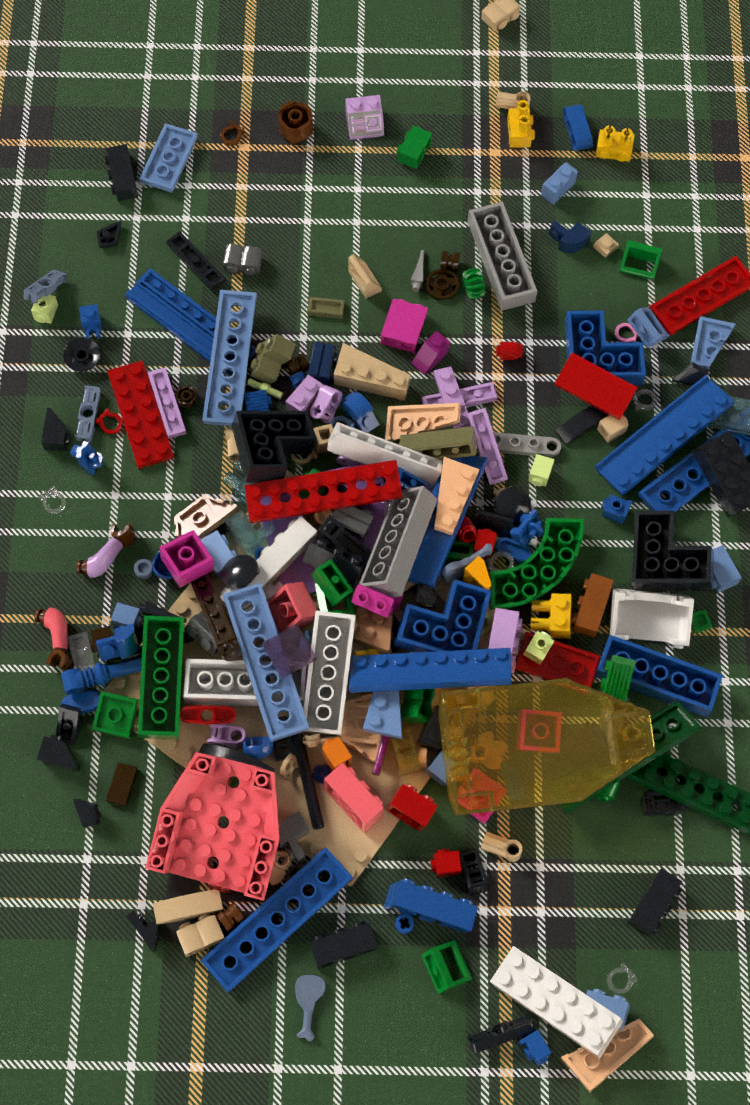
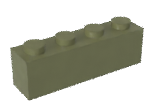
M474 426L400 435L399 445L442 460L444 457L450 459L476 456L478 440Z

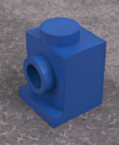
M610 494L609 499L605 498L601 508L604 509L602 516L623 524L632 501H626Z
M539 1030L518 1042L520 1046L524 1044L525 1048L523 1051L529 1061L533 1060L537 1066L549 1060L547 1056L551 1054V1051Z

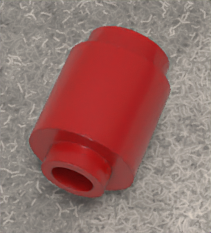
M500 342L499 346H496V357H499L500 360H518V358H522V343Z
M464 517L457 533L459 539L466 543L474 541L477 536V530L468 517Z

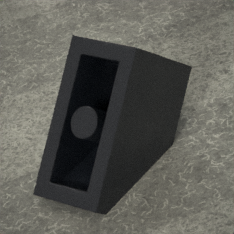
M47 408L41 438L42 446L45 450L66 451L67 445L71 443V434L68 433L67 427L51 408Z
M51 734L50 737H43L37 760L80 771V766L69 745L62 741L63 737Z

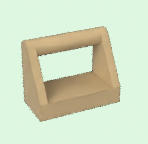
M351 255L348 258V272L364 297L367 299L381 292L382 287L365 261L356 255Z

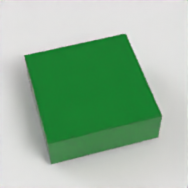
M706 609L693 613L691 624L693 634L713 627Z

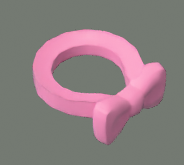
M622 323L615 329L614 335L617 341L636 342L638 334L629 323ZM621 328H629L634 333V337L622 338L618 331Z

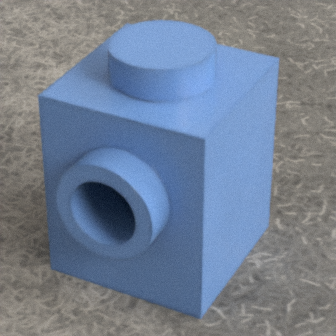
M117 602L111 618L113 627L119 628L134 624L136 631L143 621L140 609Z

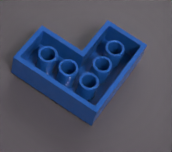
M603 310L567 311L565 317L567 360L571 353H574L632 385H643L646 376L643 342L606 343Z
M454 579L449 587L443 614L407 603L401 616L394 647L413 653L476 650L492 591Z

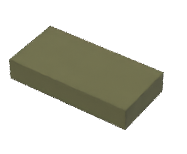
M309 297L307 316L343 319L345 300Z

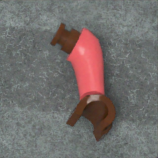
M50 607L48 610L37 609L34 616L35 622H41L46 628H49L52 636L54 651L49 654L46 664L56 668L58 660L61 659L59 665L63 671L73 669L74 659L71 655L65 653V651H68V627L65 616L56 608Z

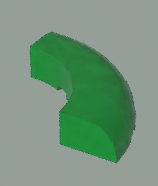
M546 518L543 524L544 533L542 534L540 545L524 563L505 570L490 571V590L492 592L489 600V609L518 607L538 599L554 588L568 573L579 553L584 533V519Z

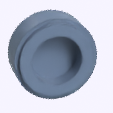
M141 559L135 563L134 572L138 578L148 579L153 575L151 561Z

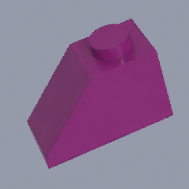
M436 331L424 342L411 365L425 376L449 353L450 341Z

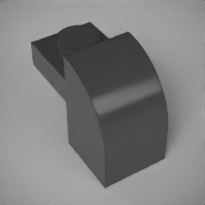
M300 812L285 819L279 827L280 848L283 849L289 846L287 852L291 859L296 858L298 863L305 860V854L297 840L310 833Z

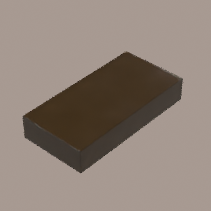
M120 762L117 763L106 802L126 807L137 774V767Z

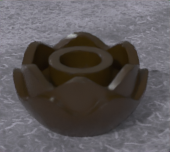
M182 386L175 393V399L179 406L189 408L196 404L198 394L195 388Z

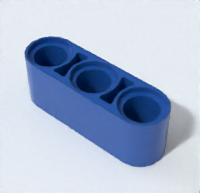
M582 105L564 107L563 116L574 151L592 148L593 139Z

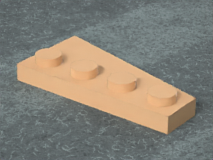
M459 403L388 406L385 440L395 442L400 440V435L430 432L459 424L461 405Z

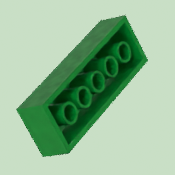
M144 615L138 738L178 740L184 617Z

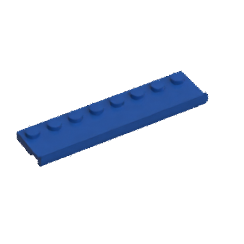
M150 268L136 282V285L126 292V299L210 363L216 317ZM230 338L227 342L229 344H235L237 342V339ZM252 344L250 346L248 365L255 359L257 354L255 352L256 347ZM228 354L225 357L229 361L235 358L232 354ZM225 371L224 374L230 377L233 372Z
M705 375L595 466L597 473L601 474L607 480V483L621 496L625 495L734 404V400Z
M476 455L450 458L479 469L478 476L451 536L434 530L441 481L440 474L432 491V494L437 498V502L407 581L415 584H425L432 589L435 587L487 465L488 457Z
M511 648L351 656L350 693L512 685Z

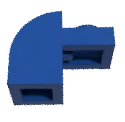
M352 392L341 400L340 405L347 417L354 419L360 431L368 433L380 425L372 412L374 409L360 393Z
M134 624L115 628V636L96 641L101 661L119 656L121 659L133 655L139 649V641Z

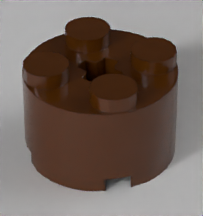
M289 101L280 107L278 127L284 139L292 144H296L306 140L313 133L312 110L306 103Z

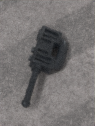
M647 790L640 799L643 816H677L684 809H692L654 790ZM665 797L664 800H654V798Z

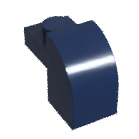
M554 221L549 231L551 238L559 242L558 250L565 253L580 251L590 241L592 231L579 222L568 230L557 221Z

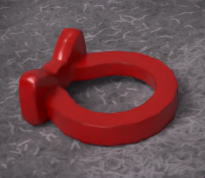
M108 408L95 421L96 425H100L103 432L107 434H116L122 428L121 417L116 413L110 412ZM106 416L117 419L119 424L115 430H108L104 426L103 419Z

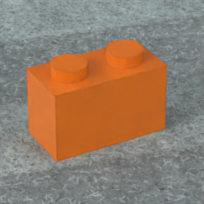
M339 737L336 739L330 738L323 743L322 758L331 771L335 770L342 763L346 767L348 765L352 767V756Z

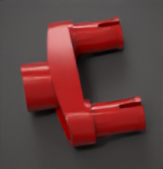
M195 705L185 706L180 711L182 721L204 725L231 723L237 716L236 709L230 706ZM204 710L212 712L213 717L211 720L203 718L202 713Z

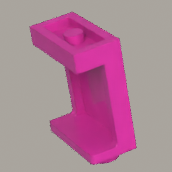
M393 298L381 333L380 344L416 353L418 339L424 321L427 318L428 308L421 304H412L403 299L397 300Z
M359 584L351 602L384 617H389L398 611L404 593L399 597H389Z

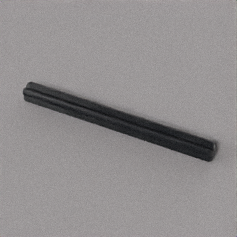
M301 732L292 735L291 738L313 830H320L324 828V822L306 746L302 740L303 733Z

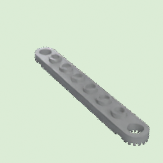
M441 428V429H437V430H434V431L447 430V429H450V428ZM494 432L500 453L530 456L538 454L555 457L561 450L560 441L553 437ZM549 443L555 444L557 449L554 451H550L547 449L546 446Z

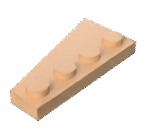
M444 457L434 530L452 536L478 476L479 469Z
M637 1019L625 1025L623 1031L618 1030L600 1059L583 1047L562 1056L561 1059L586 1089L591 1092L650 1041L654 1035L640 1019Z

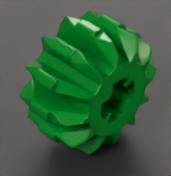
M472 268L464 271L463 281L468 298L478 299L484 296L486 291L481 270L479 268Z

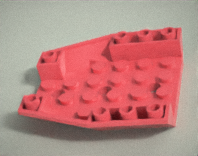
M196 752L160 808L145 869L163 874H176L242 892L244 896L264 901L280 840L275 772L227 758ZM232 776H236L239 779V785L236 788H232L229 785V779ZM222 816L227 817L229 820L227 828H222L219 825V819ZM211 857H216L219 861L216 869L209 866V859Z

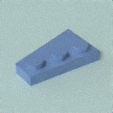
M700 316L691 362L693 361L708 370L735 327V323Z
M399 690L373 692L363 731L402 739Z

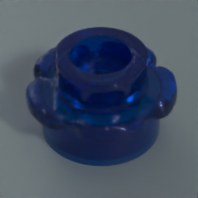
M319 764L314 767L312 776L315 781L324 784V778L332 771H330L328 765Z

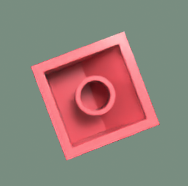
M303 581L285 584L267 601L281 637L291 630H299L309 625L315 619L317 609Z

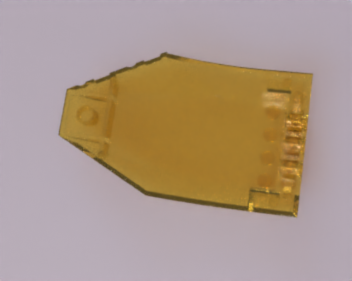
M568 678L440 692L439 724L447 792L454 816L580 802L655 752L649 710L642 707L639 708L632 703L624 702L604 692L596 691L586 685L578 684Z

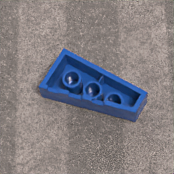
M403 879L390 885L383 909L391 911V908L394 907L400 909V914L411 916L418 914L421 920L427 922L438 920L439 925L464 933L472 931L478 906L472 905V901L463 898L460 900L454 899L453 895L447 892H441V894L434 892V888L430 886L414 885L415 882L409 879Z

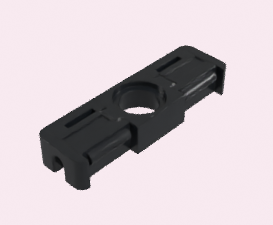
M525 1014L526 1016L496 1024L488 1027V1030L471 1036L469 1034L467 1037L470 1047L474 1053H478L535 1032L533 1020L529 1014Z

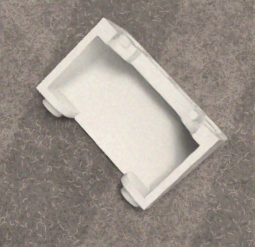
M613 588L610 635L624 640H629L630 638L668 642L672 644L673 648L683 649L684 646H689L694 599L688 595Z

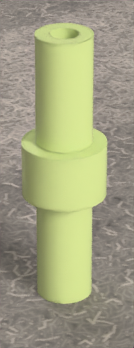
M251 378L247 382L248 386L259 391L266 390V395L269 394L278 399H281L283 396V392L271 388V385L267 383H260Z

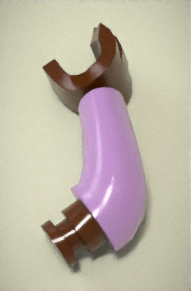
M128 523L122 531H119L116 524H111L110 533L113 538H110L93 557H89L84 562L83 560H78L76 565L77 573L83 574L84 572L90 578L104 574L121 549L130 546L135 541V529L132 524Z

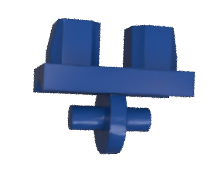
M85 441L81 446L75 444L70 452L72 457L78 460V464L84 467L90 475H94L95 468L101 467L104 462L102 454L96 452Z
M532 509L529 514L521 516V525L513 527L510 531L512 538L517 540L521 547L526 548L534 536H542L544 533L542 529L544 522L538 517L537 510Z

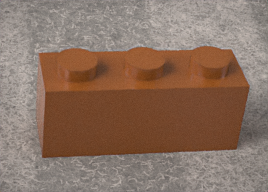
M591 573L590 579H585L582 589L586 591L584 596L580 595L577 606L580 607L579 612L574 613L571 624H575L574 632L595 638L614 580Z

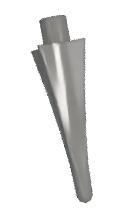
M424 250L420 253L417 266L411 278L410 287H412L414 292H418L419 288H423Z

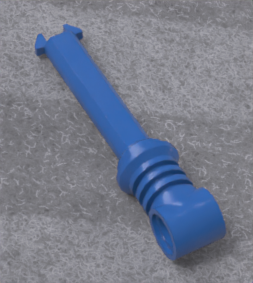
M142 657L108 666L97 662L95 666H92L93 669L88 667V670H85L84 668L82 672L77 668L66 670L61 673L65 693H79L85 689L84 686L89 688V685L92 684L93 687L95 683L103 687L110 679L140 672Z

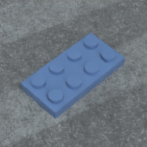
M165 123L139 178L140 183L173 193L196 143L198 134Z

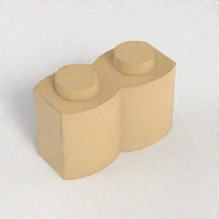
M496 0L482 10L481 19L494 31L503 29L507 22L518 18L520 15V5L515 0Z
M205 914L199 917V921L194 924L187 922L179 926L180 930L176 931L186 957L212 947L224 939L215 915Z

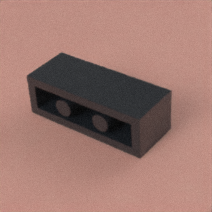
M127 144L106 148L107 155L104 157L106 166H110V170H107L109 181L113 180L114 183L111 184L112 195L117 196V201L138 198Z
M318 536L310 542L302 561L316 569L332 559L348 581L347 584H350L352 588L360 582L368 563L362 557L353 555L343 547L335 546L329 543L326 538Z
M661 868L627 924L647 937L652 933L656 934L662 925L659 922L662 915L666 917L672 908L669 905L673 898L677 899L683 890L680 888L683 881Z
M364 921L353 924V928L345 930V928L333 931V935L325 937V934L316 936L310 942L317 969L375 951L378 948L370 922L365 924Z

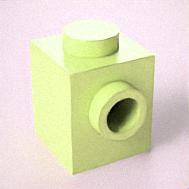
M44 296L38 300V303L33 304L31 312L34 320L40 323H52L58 308L56 296Z
M536 454L528 481L536 486L546 487L554 459Z
M537 631L523 655L540 665L554 640L551 639L552 637L548 633Z

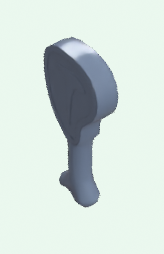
M486 544L481 550L470 557L446 565L441 571L444 581L452 583L454 579L457 580L462 577L465 568L476 557L480 556L483 558L486 555H492L493 546Z
M315 975L300 976L295 983L296 999L304 1011L303 1027L296 1036L299 1039L306 1038L308 1041H312L315 1038L311 1031L312 1013L315 1003L323 996L326 989L324 980Z

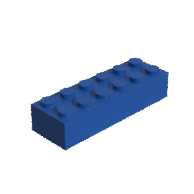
M609 635L595 674L596 678H607L608 672H605L604 669L606 661H611L612 655L635 660L636 663L629 690L668 704L678 701L685 710L704 717L709 716L713 709L723 675Z

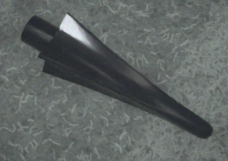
M146 601V605H138L140 612L146 616L180 617Z

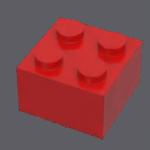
M402 784L394 793L385 811L419 832L426 827L438 805L434 804L435 800L427 795L422 796L417 793V789L414 786Z

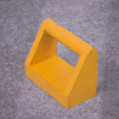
M478 556L465 568L463 582L490 590L491 582L485 562Z

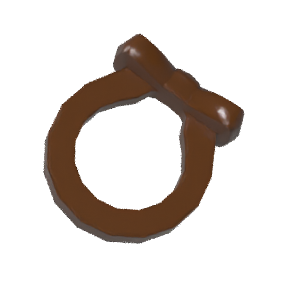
M231 120L230 125L221 131L222 142L226 145L237 144L241 140V135L245 134V129ZM236 129L238 131L236 139L227 140L224 137L227 131Z

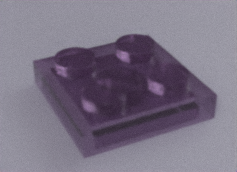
M297 624L262 643L281 679L317 660Z

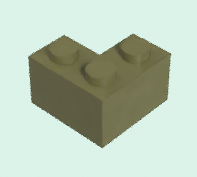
M279 334L259 343L255 350L257 353L256 357L250 364L251 371L249 375L262 383H273L277 380L281 365L291 360L296 344Z

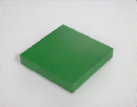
M101 691L92 730L131 739L140 700Z

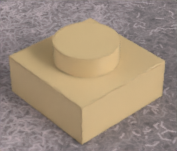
M606 233L594 243L593 247L607 258L618 249L619 244Z

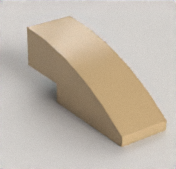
M219 889L188 894L153 903L157 924L195 919L205 914H217L223 910Z

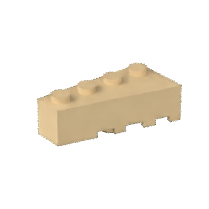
M345 343L342 344L334 372V385L403 401L406 400L410 384L409 374Z

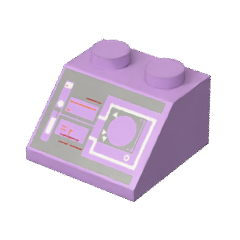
M380 95L345 99L350 140L384 136Z

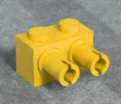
M525 100L518 102V108H509L507 121L510 148L531 147V141L535 139V131L531 129V126H533V115H530V108H528V102Z
M606 126L604 130L600 129L595 157L630 162L634 142L632 130L628 129V133H626L627 128H625L622 132H615L613 126H611L610 130L609 126Z
M551 594L550 600H533L532 612H549L551 615L549 619L531 618V630H548L552 638L571 639V594Z

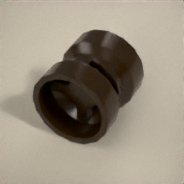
M442 251L440 269H446L449 266L452 270L458 271L460 253L454 252L449 255L448 251Z
M304 353L298 354L296 358L291 357V360L286 362L291 376L300 371H308L309 369Z

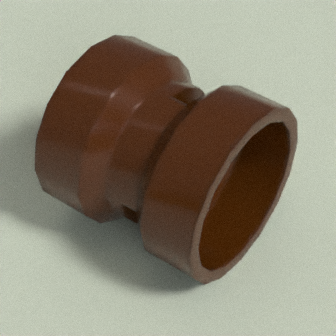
M231 903L226 911H221L216 915L227 932L232 930L236 923H241L245 920L234 903Z

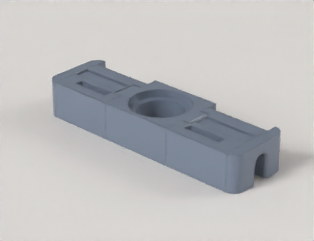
M58 270L50 271L24 289V300L38 303L39 299L49 296L57 290L60 284L66 283L67 274Z
M84 386L85 392L83 402L80 404L75 438L77 441L85 439L86 442H92L101 399V390L95 386ZM91 410L93 415L86 418L83 416V413Z

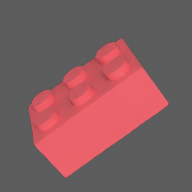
M342 763L324 778V790L365 833L383 817L384 804L378 796L375 795L373 797L369 792L370 788L363 780L360 782L355 777L356 773L349 765L346 767Z

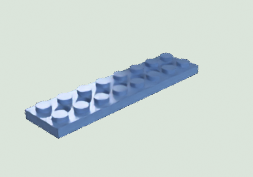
M220 290L203 412V424L232 426L235 412L242 411L257 299V293ZM234 306L241 307V310L238 312H234L231 309ZM232 322L239 323V326L236 328H232L229 325ZM230 338L237 339L235 344H229L227 341ZM228 354H232L235 356V358L230 361L225 359V357ZM225 371L233 372L230 377H225L223 373ZM229 387L231 391L224 394L221 392V389ZM221 404L229 406L226 410H220L218 407Z
M261 583L223 594L270 742L309 730ZM246 603L253 605V609L249 612L242 609ZM251 621H257L259 627L253 630L248 627V624ZM257 639H263L265 645L258 648L254 645V642ZM263 657H269L271 663L264 666L260 664V660ZM269 675L277 677V681L274 684L266 682V678ZM280 693L283 695V700L281 702H274L272 696ZM281 712H287L290 716L288 720L281 721L278 719V715Z

